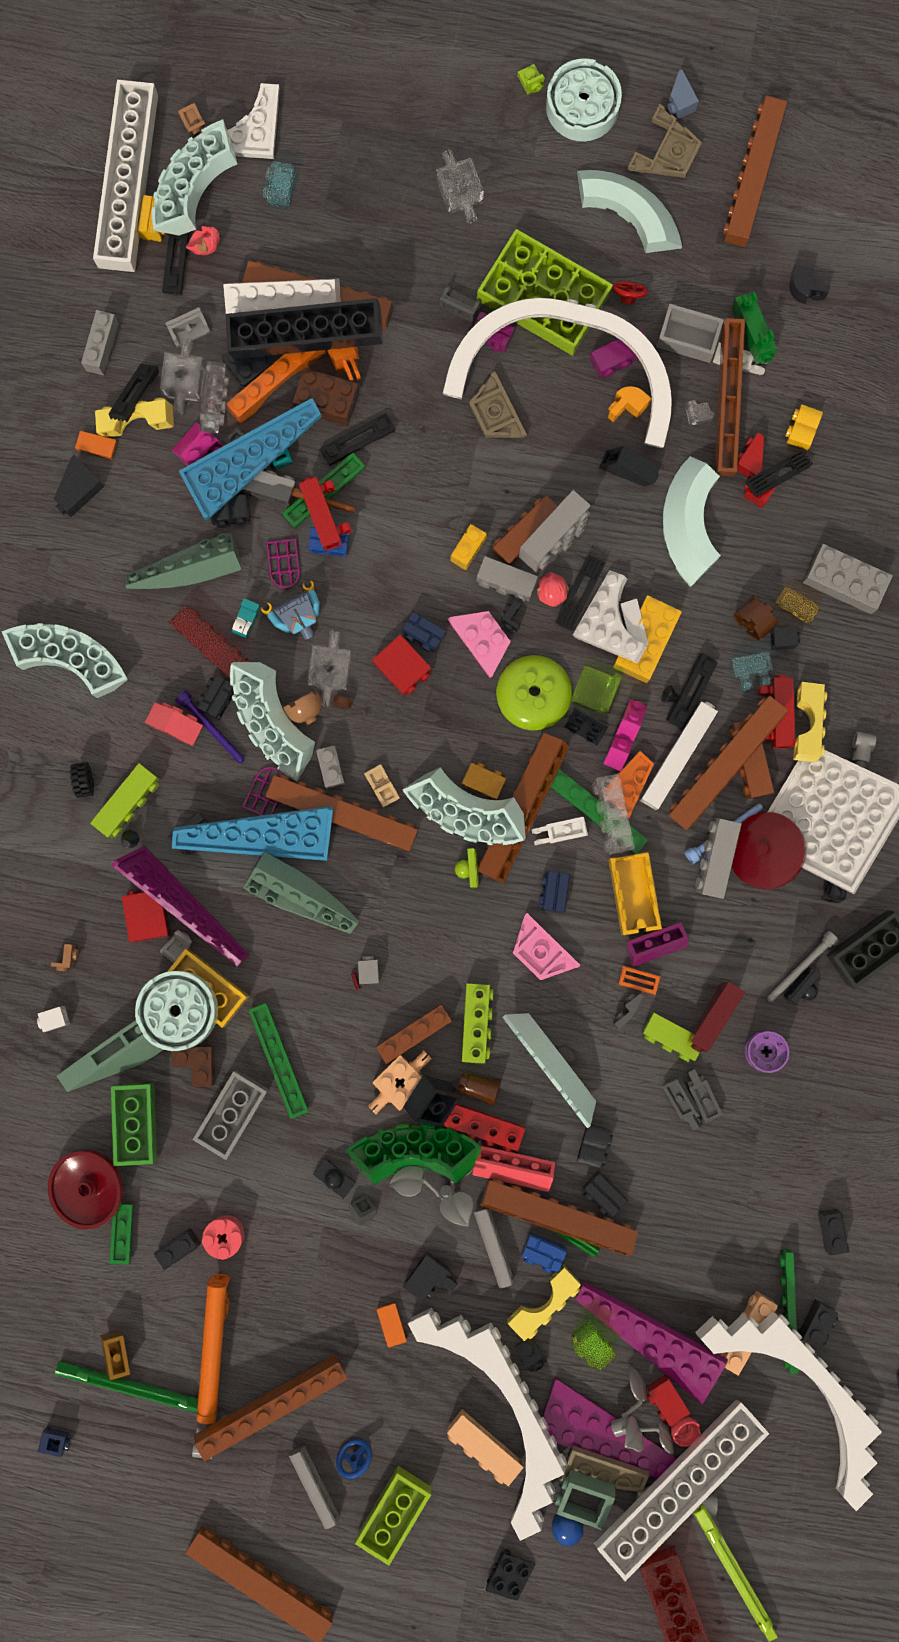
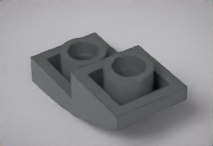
M632 993L625 998L626 1003L623 1006L627 1009V1012L621 1011L614 1017L616 1020L613 1024L617 1029L620 1030L635 1014L643 997L640 993L636 995Z

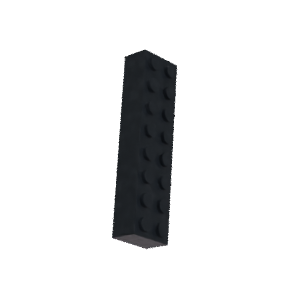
M377 298L226 314L227 351L233 359L383 344L381 306Z

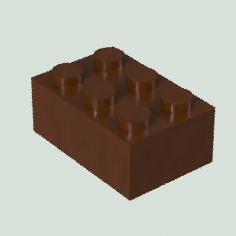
M303 368L292 402L293 407L312 398L322 415V419L348 426L359 394L358 384Z

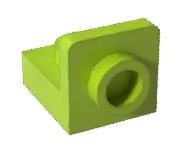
M534 64L518 71L517 76L527 95L532 92L536 93L544 87L545 77L543 74H539Z

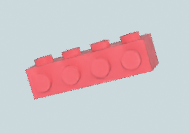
M481 1146L482 1150L475 1162L472 1175L492 1180L498 1179L506 1183L549 1192L554 1177L555 1162Z

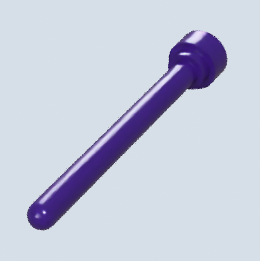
M183 691L175 701L180 706L187 707L238 763H242L244 757L194 705L191 699L192 696L188 691Z

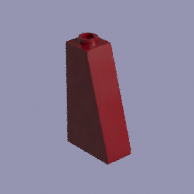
M721 982L688 1039V1042L692 1044L691 1048L699 1053L710 1050L746 992L731 982Z

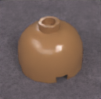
M314 690L284 706L283 709L292 721L296 723L306 722L308 725L317 720L316 716L322 709V701L317 690Z

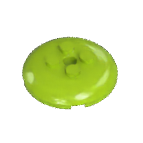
M529 655L516 659L504 669L497 683L496 698L500 711L510 723L521 729L538 731L552 727L564 717L571 703L572 686L567 673L557 662L544 656ZM531 688H537L540 694L538 696H532L529 693V690Z

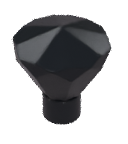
M669 685L663 691L662 702L676 703L679 696L672 685Z
M132 830L123 832L121 836V842L125 848L137 846L140 840L138 834Z

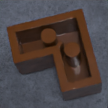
M215 1045L193 1046L185 1050L172 1051V1067H192V1087L215 1085Z

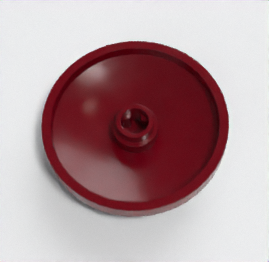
M774 812L757 813L742 821L731 866L739 879L752 887L763 890L780 888L791 882L801 871L806 859V841L800 828L786 816Z
M77 1150L61 1158L50 1173L48 1180L50 1203L56 1214L64 1222L75 1228L94 1229L104 1225L117 1214L123 1201V1181L117 1167L113 1165L109 1158L97 1151Z

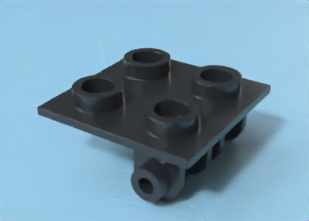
M575 707L564 727L569 729L570 732L585 738L586 741L598 745L609 726Z
M504 1549L500 1553L499 1563H495L496 1568L492 1569V1573L486 1581L485 1590L518 1601L535 1567V1563L511 1556V1552Z

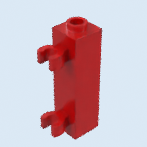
M317 477L303 479L299 486L324 550L328 551L343 545L340 536L349 534L352 530L348 522L338 527L335 526L323 495L336 491L333 481L329 480L320 485Z
M785 674L776 675V678L770 681V686H760L758 688V695H771L773 699L788 710V713L765 741L772 740V749L792 748L795 746L793 677H787Z

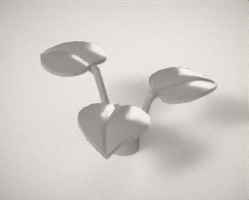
M417 1166L404 1167L393 1176L390 1186L399 1194L407 1197L417 1195L422 1190V1183L426 1184L437 1197L441 1198V1214L452 1223L468 1227L473 1211V1200L470 1195L464 1192L455 1193V1185L452 1180L450 1186L445 1185L438 1191L426 1179H423L424 1172Z
M627 1366L629 1369L631 1391L638 1401L627 1412L621 1414L622 1418L611 1422L614 1435L616 1437L626 1435L624 1447L642 1452L644 1450L642 1432L656 1431L659 1433V1440L665 1451L669 1454H674L671 1429L667 1422L663 1423L661 1420L659 1421V1427L639 1428L636 1419L633 1416L628 1417L630 1413L642 1404V1401H647V1388L641 1374L635 1368Z

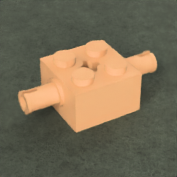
M424 1050L413 1062H409L402 1054L399 1055L372 1082L380 1090V1094L368 1105L372 1110L378 1104L373 1110L375 1114H378L388 1102L392 1103L399 1111L403 1108L422 1078L420 1070L432 1060L429 1055L422 1060L427 1055ZM396 1078H404V1086H397Z

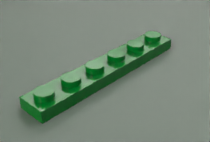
M558 770L551 788L633 854H638L648 839L563 771Z
M268 1003L248 1010L290 1119L309 1112Z
M782 1249V1255H779V1265L782 1267L783 1275H780V1286L783 1287V1295L780 1297L781 1306L784 1307L783 1316L789 1322L788 1328L790 1330L794 1328L797 1331L794 1253L790 1249ZM783 1360L784 1368L790 1374H798V1368Z

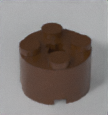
M752 595L733 615L739 626H744L747 629L746 633L757 641L764 638L780 622L771 613L773 608L766 602L764 604L761 603L755 595Z

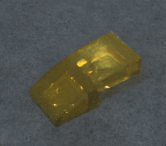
M786 586L776 600V605L792 612L793 616L809 624L820 609L817 604Z

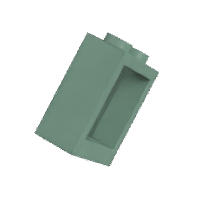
M570 1469L567 1477L564 1476L562 1479L561 1493L557 1492L554 1504L557 1505L556 1514L602 1530L615 1500V1485ZM572 1488L600 1497L601 1500L597 1510L593 1511L567 1502Z

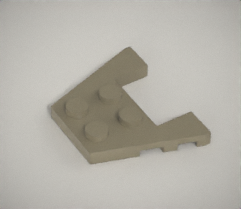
M659 104L651 122L668 131L653 160L635 152L627 170L685 178L702 142L686 127L683 128L676 121L677 119L672 114H668L665 111V107Z

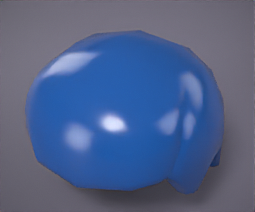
M556 1515L552 1521L553 1535L561 1545L573 1546L582 1538L584 1532L582 1523L560 1515Z

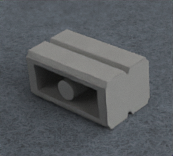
M330 746L316 750L325 788L331 789L345 785L336 747Z

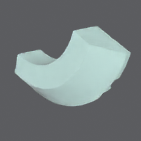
M223 119L202 129V133L194 139L190 137L188 143L181 150L178 149L173 154L167 169H163L158 180L157 192H154L153 195L155 199L154 207H152L154 231L182 235L196 230V209L204 190L220 173L237 165L234 147Z
M599 170L577 171L582 208L593 207L605 210L608 208L616 211L619 216L631 222L637 229L645 253L682 248L678 229L670 213L662 202L647 188L636 181L612 172Z
M691 456L676 473L669 487L663 509V535L669 556L682 579L690 587L721 556L711 544L704 525L705 501L709 491L717 483L720 476L707 463Z
M43 623L21 625L2 631L16 666L22 670L42 665L68 669L85 682L91 694L96 698L115 691L128 680L123 669L109 651L82 632L61 625Z
M260 662L231 663L230 685H233L234 691L232 699L238 707L239 711H237L241 724H245L250 733L248 735L256 747L259 745L265 754L264 757L279 766L277 769L285 775L298 781L312 758L315 741L298 730L284 712L276 691V670Z
M441 767L426 773L403 789L417 809L420 808L428 815L426 818L440 824L441 829L452 835L456 833L464 837V840L474 843L478 841L485 842L488 845H493L494 843L508 845L526 839L524 813L514 797L505 800H487L471 795L454 784Z
M529 1013L504 1015L502 1018L584 1125L589 1128L596 1100Z

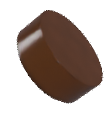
M336 695L333 698L332 704L339 708L350 709L352 701L344 696Z

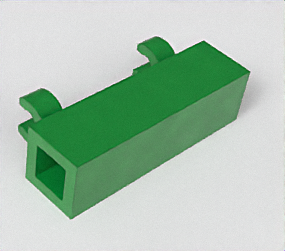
M752 292L735 297L732 310L736 319H745L744 338L755 363H768L774 359L777 351L773 340L775 336L772 329L769 330L757 304L758 298L756 293Z

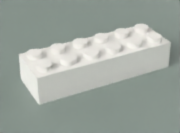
M339 278L223 284L226 314L341 302Z

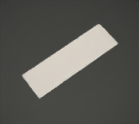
M637 599L621 603L627 632L639 642L649 645L643 621L639 625L642 617Z

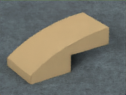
M381 764L364 772L383 807L400 798Z

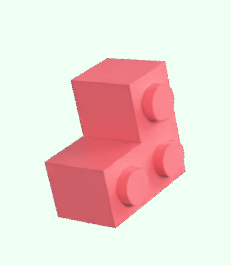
M165 702L162 705L154 703L145 721L151 727L192 746L203 726L196 722V717L190 714L185 716L182 714L183 710Z

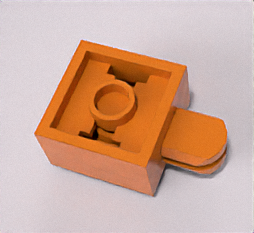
M357 347L327 350L337 375L345 372L348 380L354 382L350 371L353 370L356 379H361L357 369V360L360 359Z

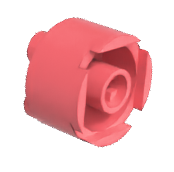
M231 1215L214 1218L203 1232L202 1244L207 1253L214 1258L222 1260L233 1256L244 1242L243 1225L236 1217ZM225 1233L227 1235L226 1239L222 1240L221 1235Z

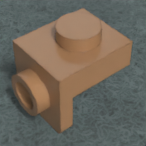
M195 103L178 111L188 134L193 132L195 135L201 132L202 126L206 123L202 119Z
M64 944L62 963L51 962V966L56 967L57 971H68V968H74L75 960L77 961L79 956V950L76 949L77 945Z

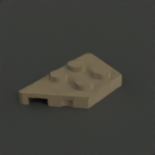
M494 371L487 382L481 386L479 392L470 400L469 406L485 438H525L527 434Z

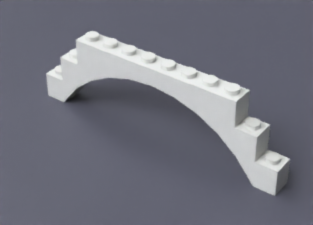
M431 1307L411 1317L408 1322L416 1341L450 1350L465 1357L483 1370L500 1388L513 1408L520 1425L526 1451V1477L523 1492L513 1513L511 1524L521 1541L542 1530L544 1518L538 1509L553 1503L555 1488L552 1482L549 1481L565 1474L566 1459L562 1453H559L554 1436H550L544 1417H540L536 1401L534 1399L531 1400L528 1394L529 1388L526 1382H522L519 1377V1369L515 1363H512L507 1346H503L497 1327L494 1328L492 1323H489L470 1332L471 1327L468 1321L463 1319L462 1315L441 1325L438 1313L434 1312Z
M772 1311L759 1325L752 1317L748 1319L742 1314L729 1327L721 1319L717 1321L712 1316L695 1333L714 1354L735 1351L763 1353L788 1362L803 1371L815 1382L825 1396L834 1415L839 1435L840 1466L836 1489L857 1511L873 1495L868 1489L870 1484L863 1477L877 1464L872 1457L874 1453L868 1445L882 1433L877 1427L879 1422L871 1414L868 1416L865 1414L866 1408L858 1399L854 1401L851 1398L853 1393L845 1385L843 1387L839 1385L841 1380L833 1371L829 1373L826 1370L828 1365L820 1357L818 1359L814 1357L815 1351L808 1343L804 1345L800 1341L802 1336L794 1328L792 1330L788 1328L789 1322L782 1314L777 1316Z

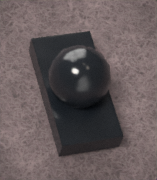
M808 967L788 989L784 997L795 1004L800 998L807 1001L815 999L818 995V988L814 981L820 976V973Z
M326 1158L313 1174L343 1199L356 1184L354 1180Z

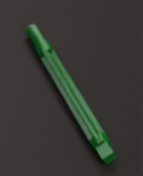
M62 1361L58 1362L55 1370L56 1376L197 1413L198 1399L188 1395L121 1377L110 1380L106 1373Z

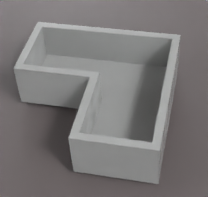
M572 490L520 547L519 558L535 572L539 569L543 570L550 562L549 559L552 554L556 556L562 550L566 552L573 544L574 537H580L585 531L591 505Z

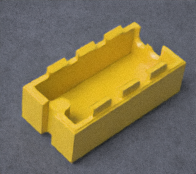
M649 852L608 859L621 935L639 933L638 929L643 928L644 932L662 929Z

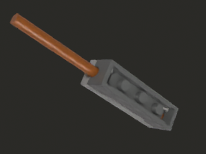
M266 470V472L261 471L239 491L240 493L286 507H290L293 504L295 497L304 499L301 490H298L294 478L286 475L280 477L270 470ZM325 498L329 507L353 514L356 511V506Z

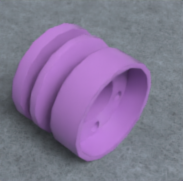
M760 1031L748 1038L745 1043L744 1054L746 1061L751 1067L761 1072L772 1073L779 1071L787 1063L789 1047L781 1035L770 1031ZM764 1046H766V1049H770V1053H767L766 1057L764 1054H761Z

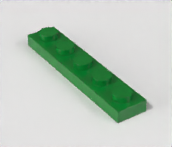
M354 453L350 454L319 481V484L322 485L332 480L336 491L323 494L325 498L331 499L366 469L365 465ZM299 498L282 513L294 529L311 516L305 499Z

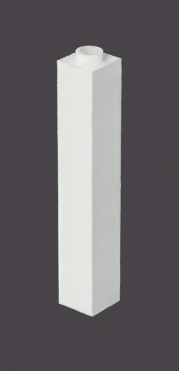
M701 702L697 706L640 799L641 802L654 810L659 809L718 711L715 710L714 705L709 702Z

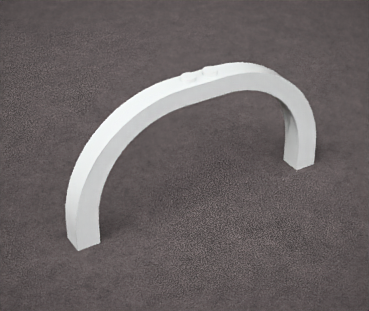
M549 298L525 299L502 306L488 314L468 332L457 348L449 367L443 391L445 396L462 400L471 364L480 348L493 334L519 320L548 317L605 331L620 339L635 353L648 377L652 398L651 415L644 445L661 449L664 447L671 417L669 379L664 364L651 342L636 327L624 319L596 309L597 306L592 304L578 305V301L567 299V302Z

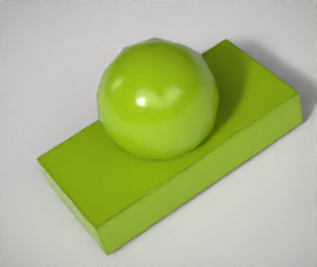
M470 848L467 849L468 860L458 861L454 870L455 874L460 878L465 879L469 877L471 888H478L477 850Z

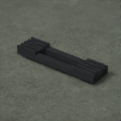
M190 232L182 235L169 234L162 287L164 294L175 293L176 295H182L187 252L186 245L189 241ZM176 240H181L178 271L175 274L171 273L174 244Z
M143 363L139 365L108 413L110 419L114 418V420L118 419V421L124 422L125 420V422H128L143 393L158 375V366ZM137 382H141L129 403L125 402Z
M385 413L320 449L329 466L372 442L395 432V428ZM371 428L374 430L375 433L342 450L340 445Z
M800 449L781 462L749 478L745 483L757 498L808 469L813 462L810 463V458L807 459L806 453L802 452L803 449ZM790 465L793 469L772 482H767V476L783 467Z
M588 555L555 623L571 631L573 630L606 562ZM584 576L592 578L577 609L569 608Z
M704 653L699 654L691 669L692 672L676 703L673 704L666 721L676 725L679 729L685 728L718 664L717 661ZM699 674L702 676V679L687 708H684L682 705Z

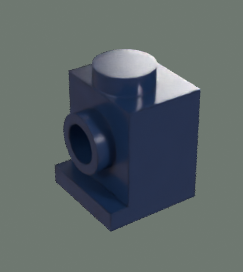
M47 1426L41 1434L38 1452L61 1457L70 1448L71 1439L68 1438L69 1432L52 1429Z

